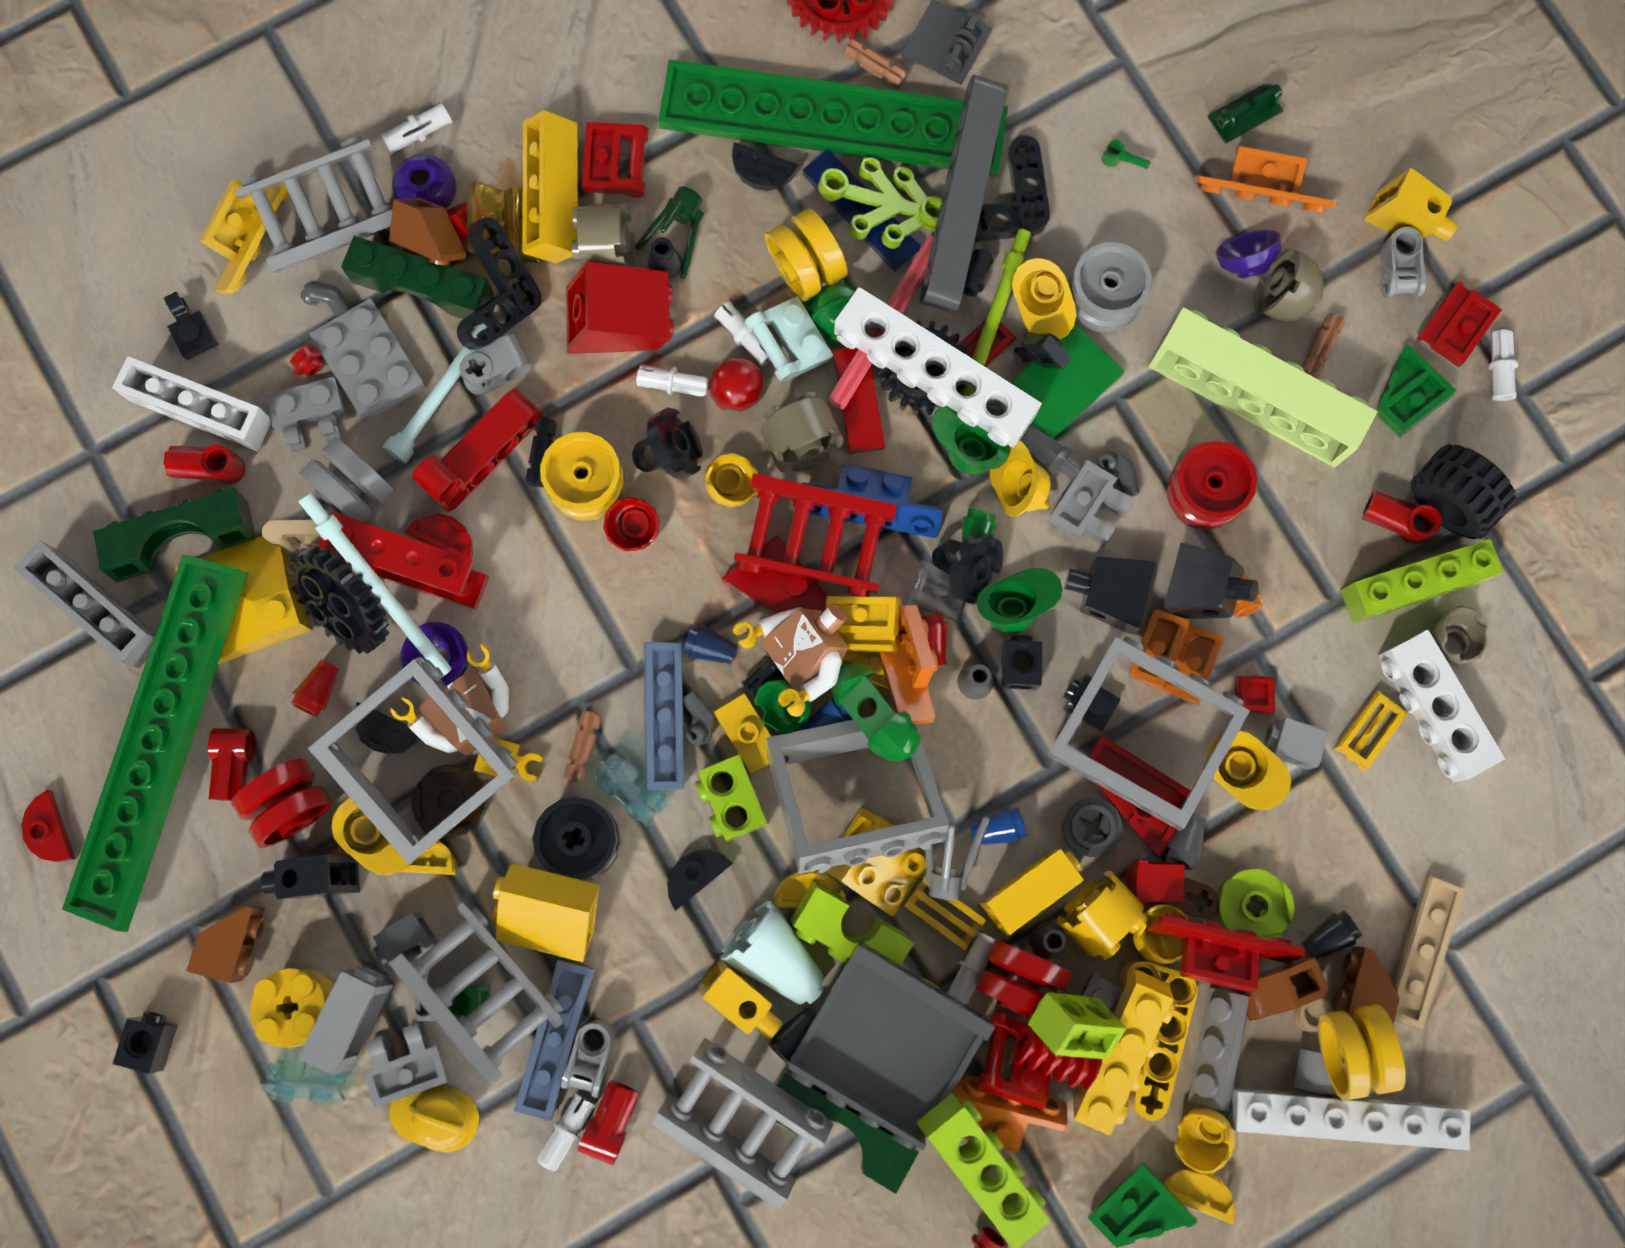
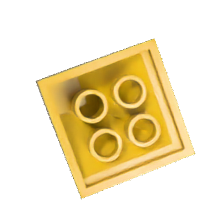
M260 536L254 540L199 558L248 572L218 665L312 631L308 615L305 613V606L297 601L300 595L291 589L295 585L288 579V576L292 573L287 568L291 564L288 555L283 551L281 545L272 544L263 536Z

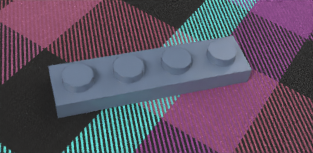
M645 642L643 644L645 790L684 789L682 644Z
M560 959L557 960L548 992L563 1009L559 1013L562 1018V1024L556 1029L546 1019L538 1026L514 1111L548 1121L553 1119L561 1091L564 1070L573 1050L596 969Z

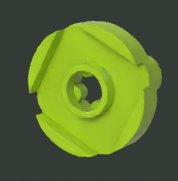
M1263 869L1241 870L1223 881L1219 887L1217 896L1218 907L1216 910L1219 921L1226 930H1251L1256 932V937L1270 939L1282 936V932L1286 930L1288 923L1291 924L1294 916L1292 893L1289 887L1272 875V873ZM1253 895L1256 901L1263 902L1264 909L1258 910L1259 916L1256 918L1253 917L1252 912L1246 910V904L1250 903V897Z

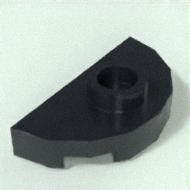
M735 142L733 144L732 161L735 173L743 183L754 189L770 191L782 188L792 181L799 170L798 164Z
M357 702L355 708L358 707L361 703ZM373 710L355 725L362 743L373 751L388 755L404 753L416 746L421 740L407 725L376 710Z
M711 850L693 851L682 857L672 868L667 883L668 898L674 910L680 909L734 863L723 854Z

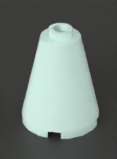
M767 901L754 910L758 915L757 918L752 919L750 922L745 919L733 932L723 946L722 952L724 954L720 956V959L799 1005L806 1001L811 1004L824 990L822 985L824 975L779 908L772 901Z

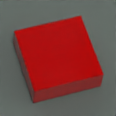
M1235 677V696L1244 701L1243 707L1250 710L1249 714L1275 713V677Z

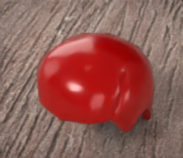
M739 357L723 361L715 368L709 381L710 397L722 410L731 409L743 412L757 404L765 390L764 374L760 367L748 359Z
M627 497L616 501L605 513L603 529L607 540L619 550L624 552L639 551L649 547L655 541L659 532L660 520L655 507L641 498Z

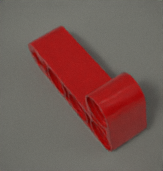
M515 388L508 391L441 460L435 455H431L420 462L413 471L412 480L446 512L453 511L535 428L536 420L539 417H543V412L518 389Z

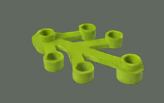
M872 157L863 159L858 169V175L862 180L872 182L879 192L849 184L846 174L839 169L831 168L823 172L818 183V190L825 200L836 201L840 198H846L878 207L865 215H856L852 218L848 232L853 238L858 240L866 238L871 228L898 214L911 216V218L899 225L890 224L885 228L881 239L888 248H898L906 236L921 228L935 231L942 199L935 196L927 197L914 180V174L909 168L898 167L894 171L890 182L882 172L878 160ZM865 167L871 168L874 172L867 171ZM898 176L905 178L906 181L900 180ZM897 190L906 191L912 201L903 199ZM855 225H861L865 230H860ZM889 234L896 235L898 239L891 238Z

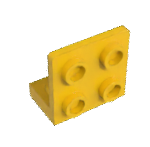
M861 808L842 837L888 828L893 825ZM918 847L905 850L901 855L892 858L884 856L869 858L866 862L856 866H848L846 864L833 866L825 873L861 895L886 914L895 916L926 867L925 849Z

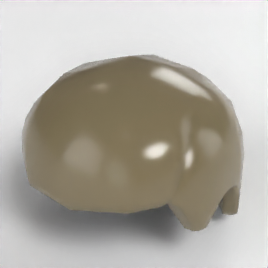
M1460 605L1443 613L1433 625L1431 635L1447 662L1455 665H1466L1481 658L1487 647L1486 632L1488 627L1478 622L1475 617L1476 609Z

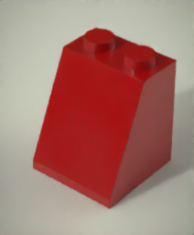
M586 261L566 286L567 353L658 351L672 338L674 332V322L669 315L673 288L668 282V272Z

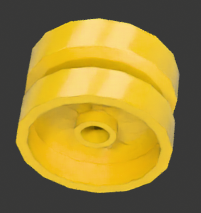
M806 208L792 217L791 229L779 224L765 233L766 246L775 266L786 284L801 301H807L820 293L821 281L828 285H833L847 276V265L841 249L827 225L811 208Z
M572 432L556 439L545 451L540 464L541 482L554 506L565 516L579 521L597 520L605 516L609 508L622 498L625 490L624 471L613 447L601 436L589 432ZM586 474L587 477L579 479L580 476Z
M1379 1004L1358 1007L1354 1009L1352 1017L1344 1010L1320 1016L1318 1037L1323 1062L1334 1090L1343 1101L1367 1097L1370 1087L1378 1095L1403 1090L1405 1084L1403 1052L1394 1025L1383 1007Z

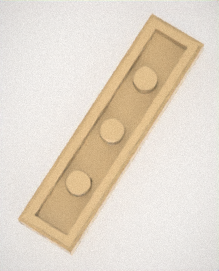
M1431 874L1425 876L1392 983L1400 997L1395 1021L1423 1030L1466 887Z

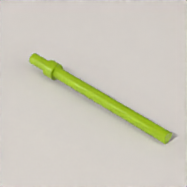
M1025 229L1017 231L1011 251L1007 252L1001 266L1004 271L972 357L973 360L985 366L1011 293L1014 273L1026 261L1023 256L1031 233ZM966 385L960 391V394L970 396L974 394V391L969 385Z

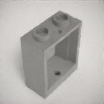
M366 965L365 969L357 966L353 970L341 971L298 1059L330 1075L354 1069L395 985L385 980L387 973L369 965Z

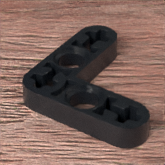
M1022 135L1012 141L1007 159L1013 202L982 205L980 216L984 217V230H980L981 223H978L974 242L1015 238L1019 229L1029 231L1031 236L1038 235L1045 230L1050 218L1041 149L1035 138ZM1019 148H1025L1026 153H1030L1027 168L1022 169L1024 163L1022 155L1018 154ZM1031 178L1037 183L1038 189L1035 192L1026 193L1020 188L1019 182L1022 179ZM1035 202L1033 207L1034 215L1040 217L1037 224H1032V220L1027 218L1030 210L1029 204ZM1002 214L1008 219L1009 224L1005 228L997 229L990 224L989 219L992 215Z
M490 217L473 222L467 231V239L499 291L498 295L462 319L458 324L457 337L459 342L470 350H476L491 344L537 310L542 301L539 287L504 229L497 220ZM485 230H487L490 235L487 237V240H484L482 237V234L485 232ZM498 247L500 251L492 254L491 250ZM501 257L505 258L511 266L509 276L500 271L498 262ZM518 279L519 282L511 286L510 282ZM523 292L527 296V298L524 300L525 303H523L520 299V297L523 295ZM496 305L502 307L505 311L506 320L504 324L499 323L494 317V307ZM485 324L487 328L480 331L476 335L477 338H474L471 333L474 331V327Z

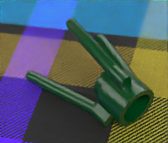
M679 187L674 197L669 199L663 211L635 246L637 250L642 249L659 227L660 232L665 233L674 220L681 224H687L688 221H692L680 273L683 279L687 277L699 223L704 216V213L699 209L703 202L702 197L688 187Z

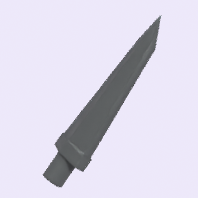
M986 406L988 412L992 415L1000 416L1004 414L1001 406ZM1029 425L1020 441L1028 448L1032 458L1051 477L1059 470L1073 481L1081 471L1080 468L1068 460L1073 451Z

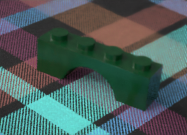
M353 236L341 265L342 270L353 284L384 294L389 290L409 293L425 299L440 307L449 315L464 319L494 297V292L487 278L447 265L432 264L428 259L357 236Z
M235 487L217 489L210 495L197 499L182 500L175 506L162 510H150L143 513L140 517L127 521L111 522L106 527L93 531L100 570L116 583L152 572L154 560L159 551L168 542L182 535H204L210 538L221 550L256 539L248 501Z
M785 1069L777 1086L808 1107L822 1112L829 1121L837 1122L847 1127L856 1136L862 1148V1174L897 1194L919 1154L917 1147L913 1146L912 1149L904 1147L892 1138L894 1132L887 1130L881 1125L879 1128L868 1125L858 1117L860 1112L847 1105L845 1108L835 1105L825 1097L826 1092L814 1085L810 1088L799 1083L791 1076L792 1072ZM778 1120L776 1121V1122L779 1123L780 1125H782V1126H784L785 1128L789 1129L790 1131L794 1132L793 1130H791L790 1128H788L787 1126H785L784 1124H782V1123L779 1122Z

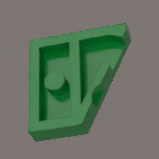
M1144 1162L1133 1170L1088 1214V1219L1116 1248L1132 1244L1141 1238L1150 1239L1164 1235L1163 1232L1179 1227H1192L1198 1222L1191 1211Z

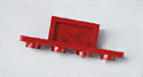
M1163 913L1162 916L1149 923L1150 932L1183 939L1181 977L1250 993L1258 990L1260 957L1282 963H1291L1305 957V948L1293 946L1292 941L1288 939H1263L1256 937V932L1245 929L1229 931L1221 929V924L1212 921L1191 922L1187 921L1186 917L1179 913Z

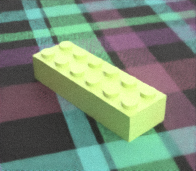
M1184 307L1168 330L1148 366L1334 468L1359 448L1378 412L1370 408L1365 400L1340 392L1330 381L1312 377L1305 373L1300 365L1289 361L1284 362L1273 356L1268 348L1259 344L1253 345L1240 338V335L1233 329L1219 327L1208 321V318L1203 313L1196 310H1187Z

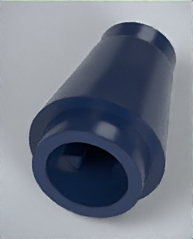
M691 624L683 643L682 652L689 654V658L731 665L738 644L732 643L727 638L702 624L699 627Z

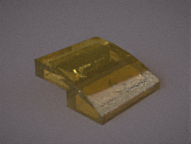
M478 181L468 184L467 226L469 227L473 222L485 217L493 218L502 226L524 263L541 262L542 259L522 253L523 190L512 186L503 191ZM485 230V232L482 234V237L484 240H487V237L490 235L488 231ZM468 241V252L475 253ZM496 247V249L491 250V253L494 254L500 250Z

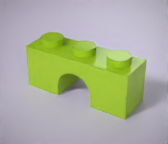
M814 880L811 882L790 918L793 927L796 928L795 934L799 938L812 945L818 940L829 947L827 952L831 956L844 963H847L859 941L899 965H902L914 945L913 940L908 934L876 917L870 929L864 934L852 936L844 933L841 930V921L849 907L846 899Z

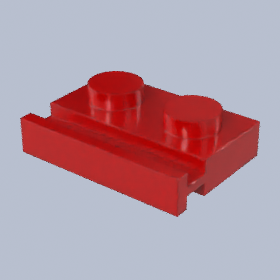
M1461 281L1454 285L1416 338L1419 341L1424 340L1430 344L1429 348L1458 368L1465 363L1502 311L1500 307L1475 290L1470 291L1463 286L1464 283Z

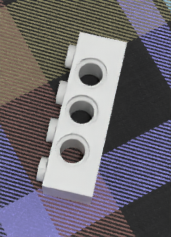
M127 356L112 387L129 402L257 452L271 425V418L255 405Z
M1429 630L1421 632L1378 655L1382 661L1381 669L1388 680L1395 683L1400 692L1401 704L1407 712L1415 717L1419 724L1418 731L1421 738L1427 745L1432 746L1439 758L1437 763L1440 770L1446 777L1451 778L1453 783L1468 780L1505 760V757ZM1414 668L1419 669L1423 673V684H1419L1414 679ZM1434 699L1440 702L1443 707L1441 717L1433 711L1432 703ZM1453 732L1459 734L1462 739L1460 749L1456 748L1452 743L1451 737Z

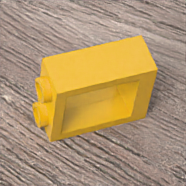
M1062 849L1049 851L979 902V904L1000 934L1010 935L1084 881L1079 874L1083 869L1070 851L1065 854Z

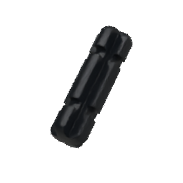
M539 417L536 420L535 431L537 435L533 436L529 457L531 468H527L525 479L528 485L534 487H544L541 482L540 464L545 451L554 442L551 437L555 436L557 425L553 419Z

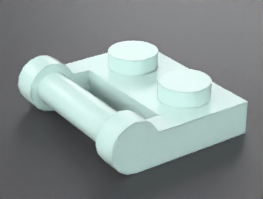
M798 296L766 311L756 312L744 322L750 332L754 331L776 368L775 375L780 383L829 362L833 357L832 352ZM767 325H772L793 362H788Z

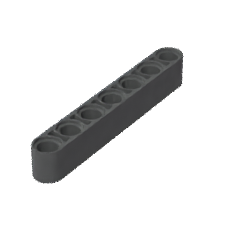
M974 74L970 78L963 100L920 295V304L952 313L957 311L962 299L1007 94L1006 84Z

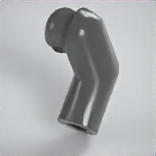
M311 281L304 285V289L301 292V299L305 304L310 306L317 305L319 302L327 303L336 317L352 309L336 286Z
M694 690L682 699V703L693 716L690 730L687 731V739L693 745H704L712 737L715 714Z

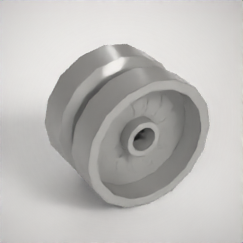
M1107 241L1093 245L1084 252L1069 280V287L1076 305V320L1078 323L1094 332L1104 333L1123 329L1137 316L1151 290L1152 274L1147 260L1136 249L1120 242Z
M335 436L322 450L324 456L337 468L331 472L320 461L311 460L299 473L316 488L314 492L337 513L343 512L349 518L365 522L372 515V511L358 497L359 494L363 491L375 503L383 504L395 490Z

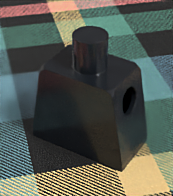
M1180 543L1164 608L1170 614L1184 619L1230 618L1234 614L1237 600L1248 602L1256 600L1259 588L1257 580L1244 579V569L1235 559L1187 543Z
M1096 557L1091 563L1089 573L1070 568L1064 589L1084 594L1080 607L1082 613L1124 632L1134 634L1141 628L1156 562Z
M332 854L278 860L274 863V870L262 873L261 888L265 894L275 893L277 899H304L360 893L359 864L350 855Z

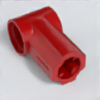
M212 444L208 447L170 446L164 454L163 464L166 469V475L170 478L218 480L229 485L240 481L246 470L243 459L220 444ZM227 458L225 467L218 470L219 464Z
M1378 489L1372 492L1362 519L1399 534L1404 541L1410 544L1423 543L1437 533L1442 524L1441 514L1436 508L1425 504L1417 506ZM1414 518H1419L1425 523L1426 532L1420 531L1415 527Z
M213 728L210 731L207 750L208 756L212 760L208 799L231 801L234 795L246 785L248 762L252 761L256 748L255 733L252 729Z
M610 1080L594 1119H590L577 1151L613 1166L627 1133L624 1131L629 1118L632 1116L640 1092L632 1087Z

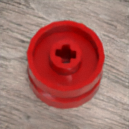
M1211 441L1201 443L1188 451L1169 476L1166 492L1169 506L1178 519L1190 527L1210 530L1223 527L1247 508L1255 496L1258 480L1254 464L1244 451L1231 443Z
M293 759L275 766L250 781L231 799V805L241 820H254L249 827V833L258 848L271 847L291 838L315 823L332 807L333 802L325 789L321 786H311L315 774L306 759Z
M995 940L988 959L992 964L1007 970V975L1004 977L992 971H984L981 973L975 990L997 999V1004L1029 1017V1014H1034L1037 1004L1045 996V994L1039 992L1041 986L1056 992H1064L1067 989L1072 973L1042 958Z

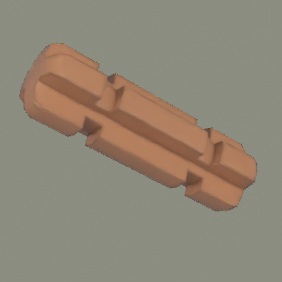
M852 38L845 48V57L854 63L859 61V66L880 79L887 78L886 82L899 88L906 78V69L898 64L891 65L892 61L870 47L865 49L864 43Z
M1330 313L1324 319L1321 331L1318 332L1307 355L1308 358L1303 363L1302 368L1305 373L1316 379L1321 375L1325 367V361L1328 360L1338 339V334L1341 333L1344 327L1345 320L1343 317Z
M583 711L581 713L578 723L581 727L580 730H576L569 755L571 762L570 764L567 763L564 772V778L569 781L582 783L585 779L587 772L585 764H589L597 736L594 732L599 729L601 716L598 713Z

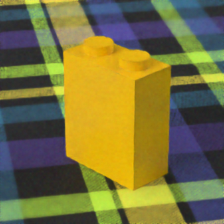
M511 863L506 876H499L493 893V898L498 900L492 915V924L497 925L496 941L583 962L594 934L600 885Z

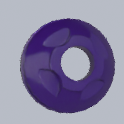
M418 154L409 157L398 166L392 179V188L396 199L422 198L447 209L454 200L457 183L452 170L442 159L429 154ZM420 169L428 171L430 178L424 185L417 186L411 183L410 178L415 171Z
M1256 230L1235 236L1217 248V260L1223 269L1236 274L1239 278L1262 275L1270 269V265L1275 261L1282 249L1280 234L1274 230Z
M442 622L422 624L419 628L435 648H444L450 654L448 664L452 669L441 678L443 683L448 686L462 676L467 669V642L463 635L449 624ZM407 637L401 650L403 668L419 657H422L426 662L427 660ZM412 677V678H411L412 681H414L415 683L421 685V684L415 679V677Z

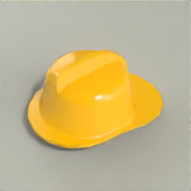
M1043 258L1027 260L1018 267L1012 281L1014 297L1023 322L1029 332L1034 334L1050 333L1061 340L1070 333L1075 325L1077 316L1076 305L1069 287L1068 278L1061 268L1051 260Z
M1019 440L1015 448L1009 446L1010 453L1007 461L1000 468L990 470L989 473L992 486L1000 500L1001 506L1005 514L1011 517L1020 516L1024 512L1037 509H1047L1050 506L1048 500L1051 486L1050 476L1044 468L1034 462L1028 448Z
M1244 731L1237 733L1213 776L1238 802L1250 809L1261 811L1273 809L1284 802L1290 792L1291 778L1289 770L1282 760L1260 740ZM1221 735L1216 737L1209 746L1206 760L1210 757Z
M348 798L338 806L333 815L331 825L334 839L346 853L364 868L375 874L390 875L402 871L409 865L351 798Z
M438 1085L393 1101L389 1110L391 1124L398 1135L410 1142L435 1151L450 1153L460 1150L472 1141L478 1131L480 1118L477 1106L473 1100L461 1091L444 1085Z

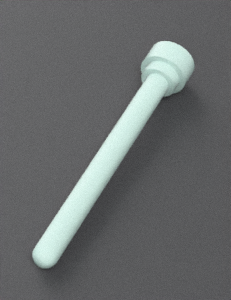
M485 324L477 327L472 334L474 338H477L476 335L480 331L487 328ZM465 347L461 349L402 433L397 432L394 437L390 436L382 446L385 452L403 464L409 461L414 454L412 449L415 443L413 441L461 376L460 363L462 359L479 349L470 350Z

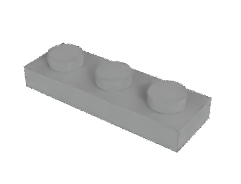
M1209 988L1188 1101L1229 1111L1249 996Z

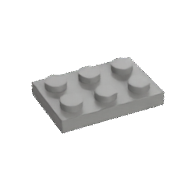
M371 298L309 333L318 349L322 351L324 359L365 423L426 388Z

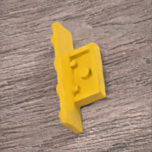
M288 169L278 170L275 174L281 173V172L286 171V170H288ZM231 180L199 239V242L229 259L214 289L220 294H232L242 287L246 280V273L244 271L249 262L255 260L262 249L260 241L265 231H267L252 197L241 199L236 196L234 190L243 187L237 180ZM285 184L265 192L277 218L276 210L281 201H285L290 196Z

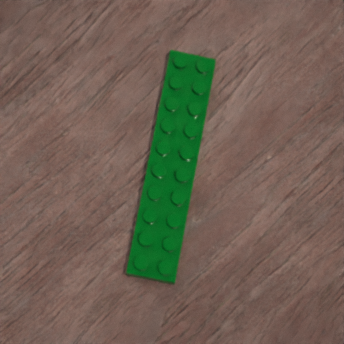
M669 59L658 126L659 129L857 157H872L879 160L948 169L963 100ZM1008 106L1003 107L989 175H999Z
M182 554L62 910L112 930L128 932L248 572Z

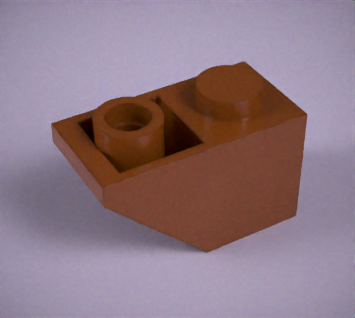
M422 198L393 199L390 242L402 246L404 252L429 257V262L436 265L445 266L450 265V261L466 259V251L445 207Z
M245 906L197 935L186 972L228 983L242 982L244 976L246 977L250 973L254 963V955L251 952L255 939L260 938L265 927L266 920L265 917H262L265 908Z
M1353 946L1352 952L1347 953L1343 962V973L1346 975L1343 987L1339 988L1335 994L1333 1009L1336 1012L1344 1010L1352 1017L1354 1009L1358 1007L1379 1004L1385 1009L1394 1024L1400 1001L1399 995L1373 949Z
M1303 957L1259 974L1258 990L1250 993L1236 989L1237 994L1250 997L1247 1009L1249 1021L1294 1010L1331 994L1314 957Z

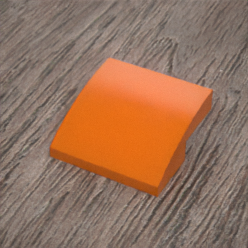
M1154 609L1141 645L1144 646L1143 652L1154 658L1157 655H1161L1177 664L1175 670L1189 677L1190 673H1193L1209 682L1225 642V636L1193 626L1187 619ZM1132 664L1128 674L1130 677L1200 706V699L1137 664Z

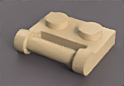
M271 520L265 523L262 528L263 537L272 544L281 545L283 551L291 557H295L307 547L312 549L314 546H318L322 538L314 528L317 524L313 520Z

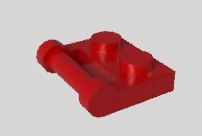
M586 122L581 185L583 192L625 194L633 198L643 197L645 195V183L642 181L645 143L649 139V128L640 124ZM622 139L631 141L629 179L619 178Z
M993 1014L991 1020L995 1028L991 1036L985 1073L980 1075L978 1089L990 1095L1043 1109L1047 1104L1051 1074L1043 1076L1040 1074L1039 1066L1032 1071L1026 1067V1060L1018 1065L1012 1059L1009 1082L1000 1078L1007 1036L1012 1037L1017 1041L1019 1033L1027 1024L1014 1021L1011 1017L1004 1014Z

